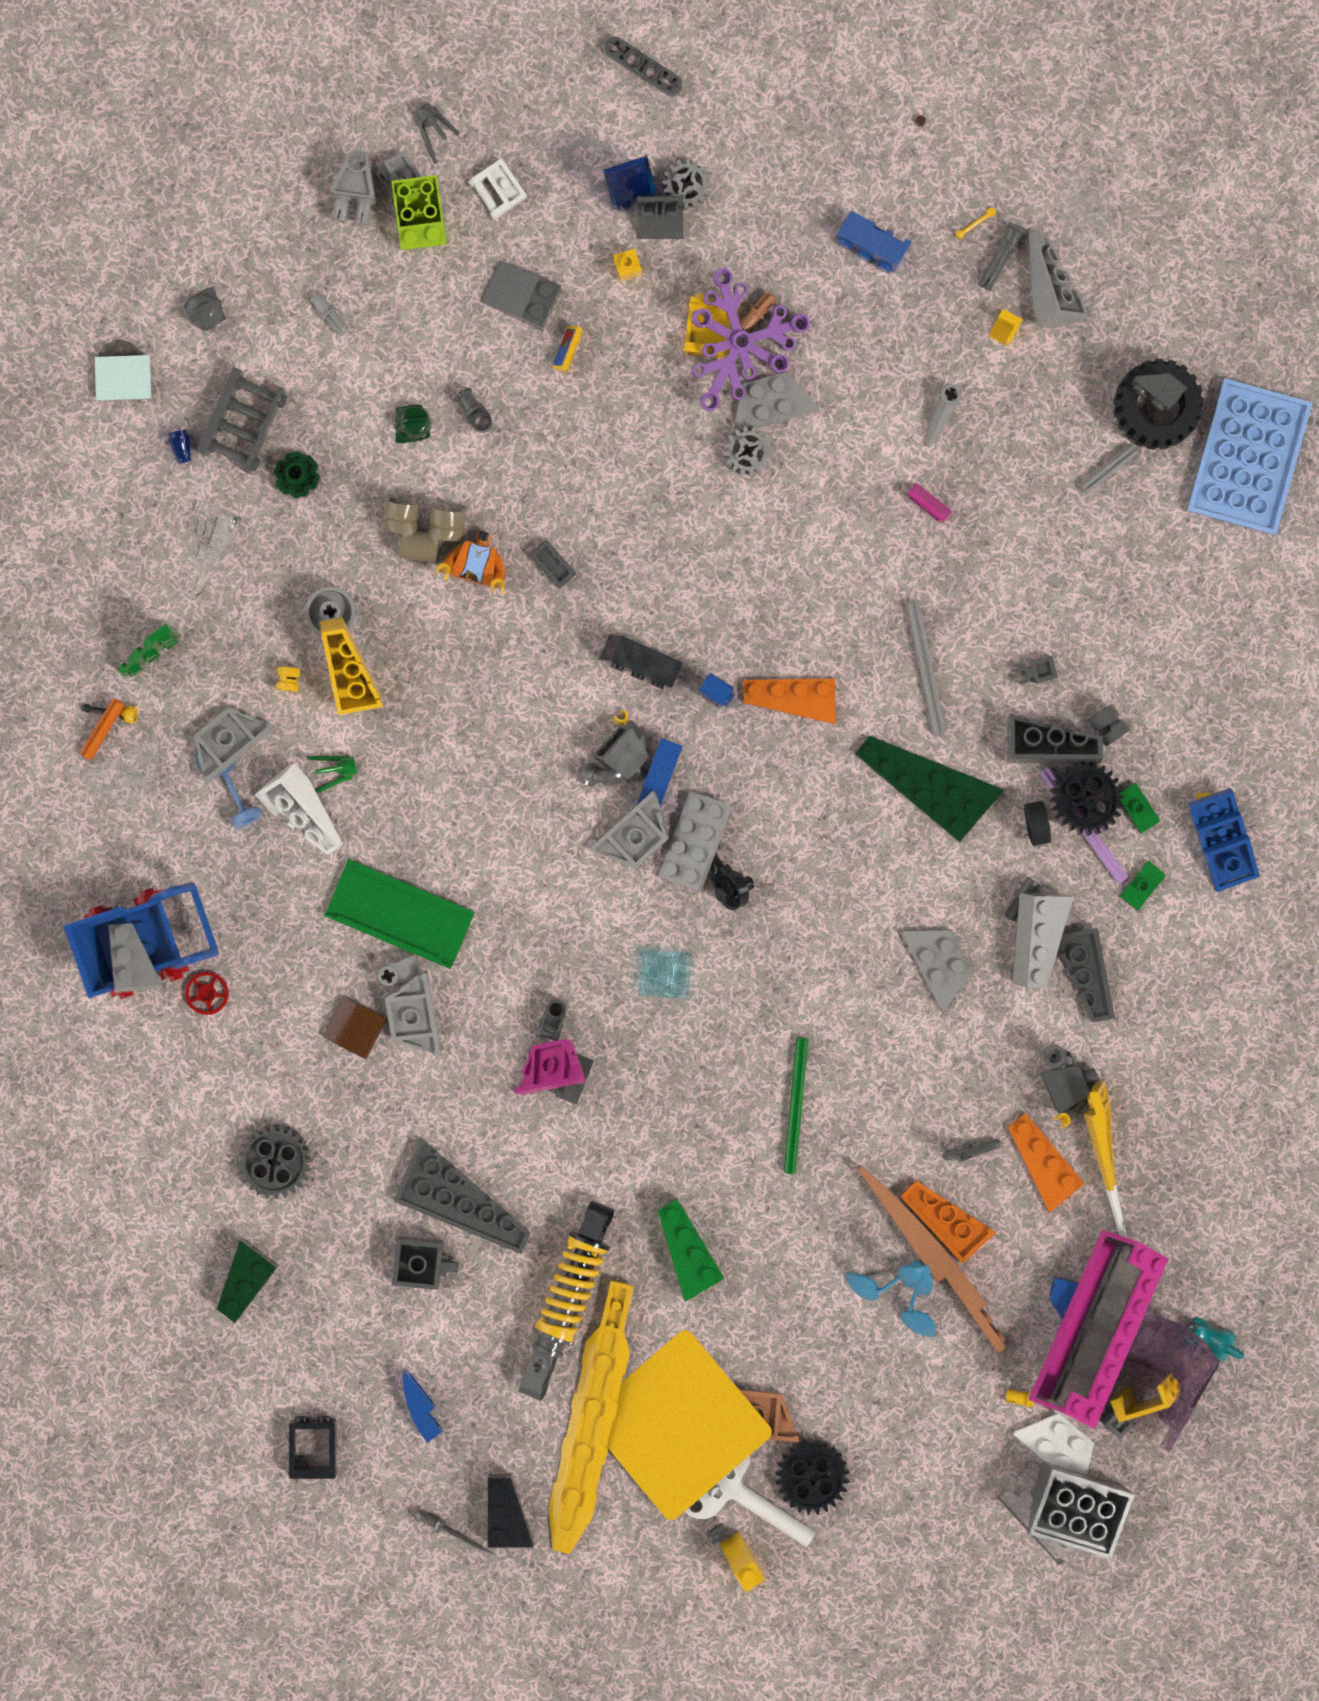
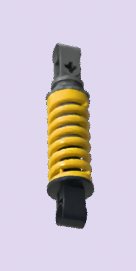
M592 1200L587 1207L580 1231H569L567 1248L571 1250L575 1248L574 1253L563 1251L562 1256L571 1260L570 1264L562 1262L558 1264V1268L566 1271V1274L554 1275V1280L559 1281L557 1287L554 1285L549 1287V1291L555 1293L553 1298H545V1303L550 1304L549 1310L542 1308L540 1311L546 1318H540V1320L536 1321L535 1326H533V1331L538 1334L536 1342H533L532 1348H534V1352L519 1386V1392L541 1401L547 1392L557 1360L563 1357L564 1353L562 1351L564 1346L574 1344L573 1335L578 1330L574 1323H579L582 1320L579 1312L586 1309V1304L583 1300H588L591 1296L588 1289L593 1288L595 1285V1281L591 1277L599 1275V1269L595 1265L603 1264L604 1259L600 1254L604 1255L610 1249V1246L603 1242V1239L614 1215L613 1208ZM543 1361L542 1364L545 1366V1369H541L542 1366L539 1365V1362Z

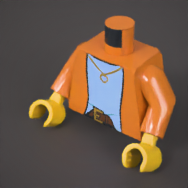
M478 531L475 543L465 541L464 544H458L447 554L442 564L437 566L435 576L442 572L445 574L444 580H447L450 574L452 577L491 587L492 594L495 588H500L502 595L505 591L506 568L502 556L497 553V549L488 547L492 535L490 533Z

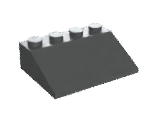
M1043 1461L1035 1484L1027 1533L1111 1559L1135 1495L1125 1486Z

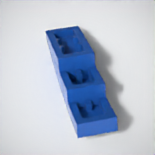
M661 738L637 804L654 790L661 807L683 746Z

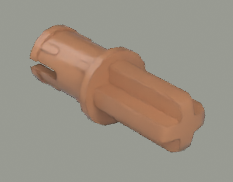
M766 292L753 307H749V312L740 321L742 330L749 333L751 328L760 319H764L763 315L776 302V298L771 293Z

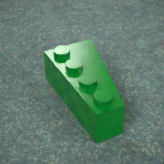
M678 1197L658 1208L659 1218L684 1302L722 1281L724 1275Z

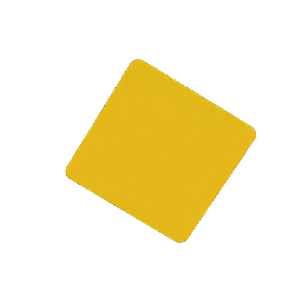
M683 1330L621 1382L617 1400V1413L615 1420L612 1421L607 1448L664 1517L674 1520L771 1437L772 1430L690 1331Z

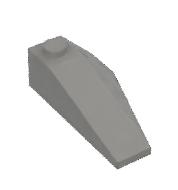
M1031 232L1029 234L1032 300L1036 314L1035 317L1039 326L1058 328L1086 320L1089 317L1082 296L1078 290L1073 293L1067 281L1071 279V276L1068 272L1065 273L1062 268L1058 267L1057 263L1060 261V257L1048 235Z

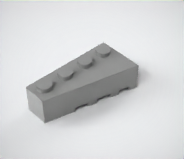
M1020 893L1012 984L1026 988H1047L1073 901L1072 896L1057 893Z

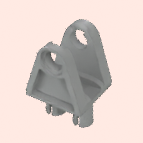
M353 150L346 156L331 186L330 193L335 200L332 217L334 221L339 222L340 215L341 222H346L349 202L357 203L354 223L359 225L363 223L364 226H368L371 206H377L372 167L367 155L361 150ZM363 163L361 168H354L356 164Z

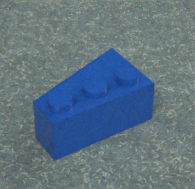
M850 211L836 235V239L839 240L838 244L847 250L853 248L858 251L857 255L867 262L871 259L878 263L877 267L881 271L895 273L909 250L911 241L905 239L902 242L893 237L894 233L887 229L885 232L875 226L874 222Z

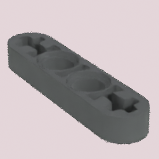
M611 37L606 41L605 52L608 57L668 96H676L681 92L682 80L678 75L619 37ZM619 43V49L625 52L626 48L629 49L625 53L623 60L620 59L622 57L620 52H611L610 44L615 45ZM637 55L640 57L641 62L637 66H631L628 64V57ZM651 67L657 68L660 72L659 76L655 79L649 78L646 74L647 70ZM664 73L667 74L665 77L667 81H677V89L672 88L671 91L668 90V84L662 81V85L658 84L662 80Z

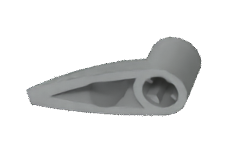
M955 384L944 386L937 400L925 439V446L928 448L933 445L942 433L961 399V389ZM950 390L953 391L954 397H956V399L954 400L952 398L951 401L947 400V395L945 394V392L947 391V393H949Z

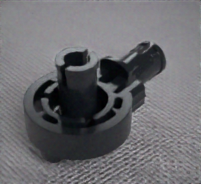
M715 853L710 867L712 871L710 878L713 881L717 900L732 911L746 906L749 901V890L751 891L754 888L753 879L750 876L743 878L737 871L732 870L729 864L724 865L717 853Z

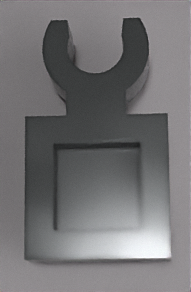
M1053 656L1030 661L1031 668L1029 669L1026 667L1015 669V673L1022 671L1026 675L1024 680L1018 681L1020 685L1026 684L1030 678H1034L1035 684L1058 678Z

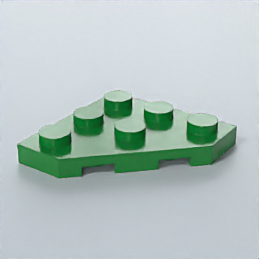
M164 624L143 641L145 646L143 649L138 647L128 657L129 663L127 665L124 662L117 669L124 677L137 675L142 670L140 666L146 662L150 664L160 657L159 652L164 648L169 650L179 643L177 639L180 637V634L172 626Z

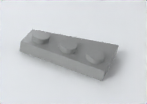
M133 924L109 925L115 992L161 989L162 984Z

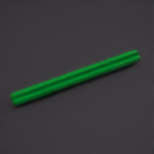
M801 1037L796 1039L784 1160V1173L795 1174L797 1167L808 1039Z

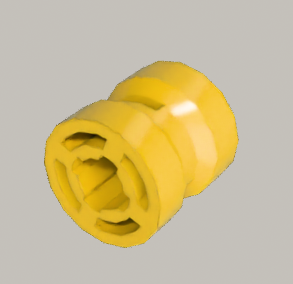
M278 667L279 681L276 683V690L299 692L297 679L300 677L301 669Z

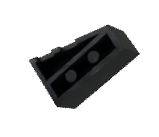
M609 634L599 658L610 663V667L621 672L623 670L632 672L630 676L641 681L644 678L651 680L652 686L662 690L664 687H673L683 663L624 636Z
M489 1474L488 1548H534L535 1542L512 1474Z

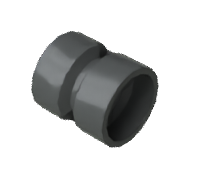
M1113 704L1108 705L1087 720L1094 731H1099V736H1103V744L1105 746L1110 745L1130 730L1123 719H1118L1119 713Z

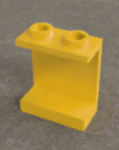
M1172 1373L1167 1374L1157 1386L1160 1396L1138 1403L1134 1399L1130 1386L1120 1389L1110 1401L1118 1422L1120 1423L1170 1407L1180 1395V1385L1177 1379L1173 1378Z

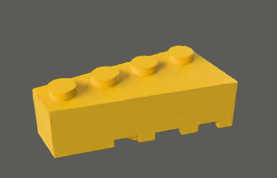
M343 617L320 621L321 635L338 715L383 707L381 693Z

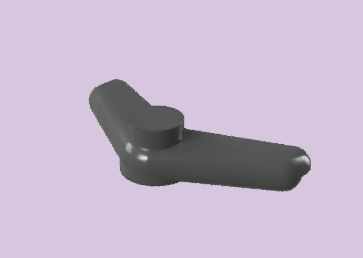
M994 1139L972 1147L969 1146V1143H964L957 1146L956 1149L943 1152L942 1158L944 1160H958V1162L998 1149L1001 1141Z

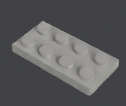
M689 791L658 877L701 892L733 806Z

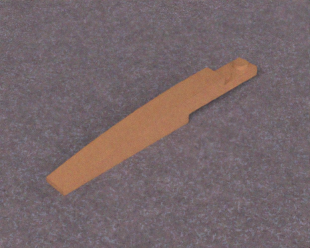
M859 1166L858 1170L923 1263L929 1265L935 1280L939 1283L946 1278L996 1351L1000 1353L1006 1349L1003 1344L1006 1339L999 1329L996 1331L992 1329L990 1323L993 1321L985 1310L980 1312L987 1304L953 1259L918 1219L865 1168Z

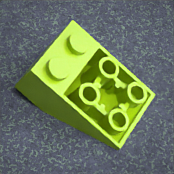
M437 175L391 181L401 250L448 245Z

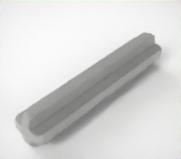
M1132 444L1128 445L1081 483V490L1085 494H1089L1138 454L1135 446Z

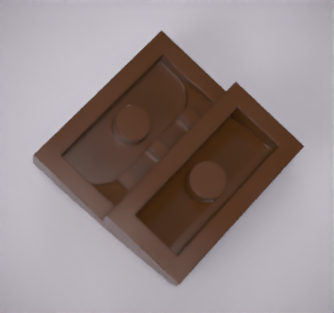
M343 996L323 1037L367 1059L387 1018Z

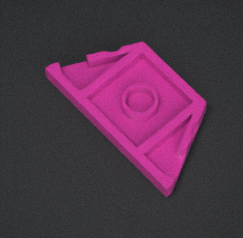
M562 1039L532 1046L528 1055V1061L521 1072L525 1076L521 1086L515 1087L514 1093L524 1095L584 1083L585 1076L573 1042L568 1039Z

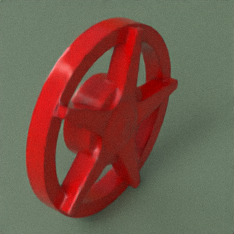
M202 972L195 975L188 982L185 996L192 1010L202 1015H211L224 1008L228 1001L229 989L225 980L218 974ZM206 975L214 977L210 984L205 985L200 984L196 980ZM216 979L220 980L223 984L225 995L216 992L214 988ZM194 982L199 988L198 996L190 1000L189 991ZM216 997H223V1003L212 1011L211 1002ZM201 1000L207 1004L208 1011H201L192 1003Z

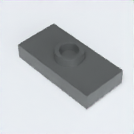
M547 540L529 554L559 590L577 575Z

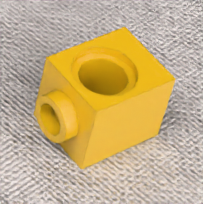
M635 248L613 255L620 282L642 275V269Z

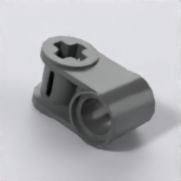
M554 998L548 1002L535 1037L539 1038L542 1036L553 1041L559 1040L567 1012V1005L564 1000ZM553 1003H559L563 1007V1012L559 1015H554L550 1010V1006Z

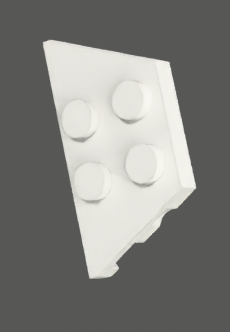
M1056 1413L1013 1432V1435L1045 1462L1087 1475L1094 1442L1064 1416Z

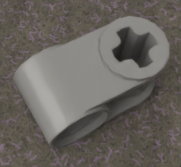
M410 956L381 968L378 972L379 982L383 986L388 987L408 982L420 974L422 971L417 956ZM384 970H389L390 973L394 972L395 976L392 977V982L388 983L387 980H382L381 976L384 975Z

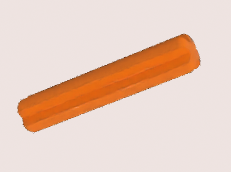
M114 698L111 700L81 750L80 754L84 758L93 759L122 711L124 703L119 699Z

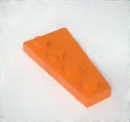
M835 679L743 680V703L836 724Z
M1026 1113L1008 1126L1010 1134L1050 1213L1085 1183Z
M917 1180L899 1195L962 1264L996 1233Z

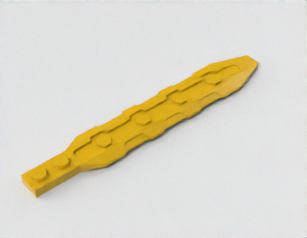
M611 1280L601 1325L585 1343L577 1392L573 1396L572 1414L567 1435L563 1440L559 1471L556 1482L553 1484L548 1506L552 1548L555 1551L566 1554L571 1553L593 1518L598 1496L597 1487L602 1465L605 1464L607 1457V1443L612 1421L616 1417L620 1386L623 1375L626 1373L630 1356V1349L624 1330L635 1285Z

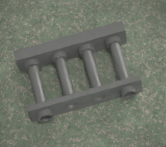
M233 367L197 451L207 457L210 452H217L245 465L243 471L250 475L251 471H256L259 466L260 459L257 457L279 407H284L288 396L285 395L286 390L282 387H279L276 394L246 381V378L243 377L244 372ZM237 389H244L272 401L273 403L268 414L237 402V399L234 398ZM228 410H235L263 422L264 424L259 435L228 423L227 419H225ZM219 431H226L254 443L250 456L219 444L218 440H215Z

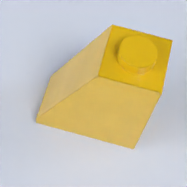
M739 1531L720 1543L735 1577L745 1592L765 1581L764 1569Z

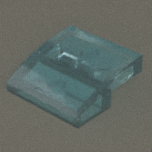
M642 950L639 996L688 999L691 953Z

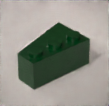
M240 1239L217 1310L236 1323L278 1268L279 1264L246 1239Z

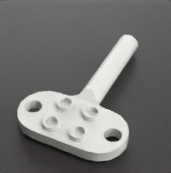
M750 1456L699 1499L702 1502V1508L699 1511H692L690 1508L685 1511L689 1516L696 1519H708L715 1516L728 1500H734L804 1547L810 1544L816 1533L742 1483V1477L750 1463Z

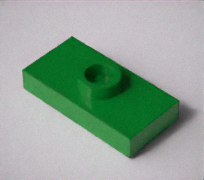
M1137 783L1118 793V795L1125 796L1120 802L1124 805V809L1140 834L1160 822V819Z
M1147 861L1119 897L1138 911L1166 877V874L1150 861Z

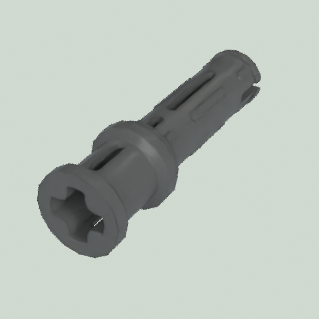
M1008 223L1007 232L998 241L999 248L980 282H978V285L983 288L986 281L989 280L985 287L988 291L992 290L991 288L1010 254L1016 253V246L1020 238L1027 233L1023 228L1014 223Z

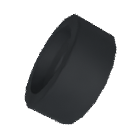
M1043 801L1024 804V815L1032 846L1050 843L1051 831Z

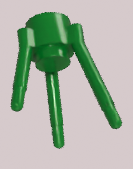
M307 756L308 760L340 761L336 762L337 766L315 770L316 774L338 771L339 776L343 775L334 781L316 788V793H320L341 782L352 780V775L357 774L354 756Z

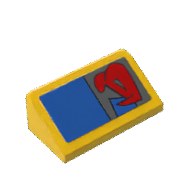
M567 326L551 367L552 369L565 374L568 373L583 334L581 327Z

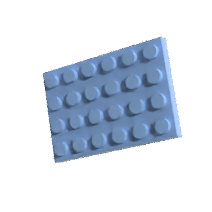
M1224 378L1187 511L1275 536L1313 402Z

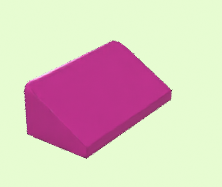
M918 483L907 494L909 499L940 523H943L952 512V510Z

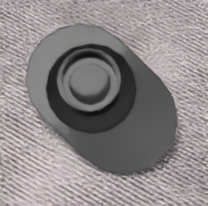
M213 286L194 295L184 304L188 320L193 326L202 329L203 332L226 319L221 305L222 301L218 300Z

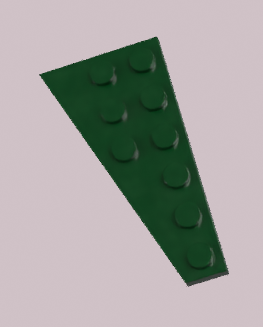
M871 736L855 753V755L958 842L962 841L1004 791L1001 788Z

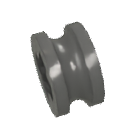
M722 1522L708 1531L706 1535L711 1537L712 1544H715L729 1534V1530L724 1529V1523Z

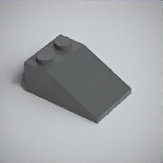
M500 261L481 303L543 331L559 298L562 287L540 275Z

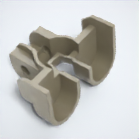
M388 495L385 499L383 524L387 531L402 534L400 558L409 559V562H412V560L425 561V565L428 562L437 563L440 540L458 541L463 535L468 507L464 506L460 512H450L436 509L435 505H431L428 531L418 530L417 527L421 503L417 502L415 505L391 502L392 495Z

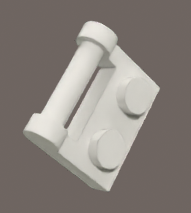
M502 158L468 181L471 188H475L490 210V216L493 220H496L528 198ZM485 179H488L504 204L499 207L482 184Z

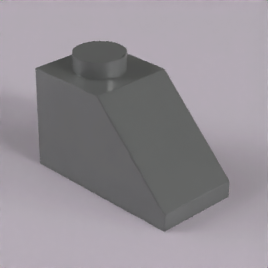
M577 1054L586 1082L594 1061ZM585 1082L559 1087L555 1097L577 1105Z

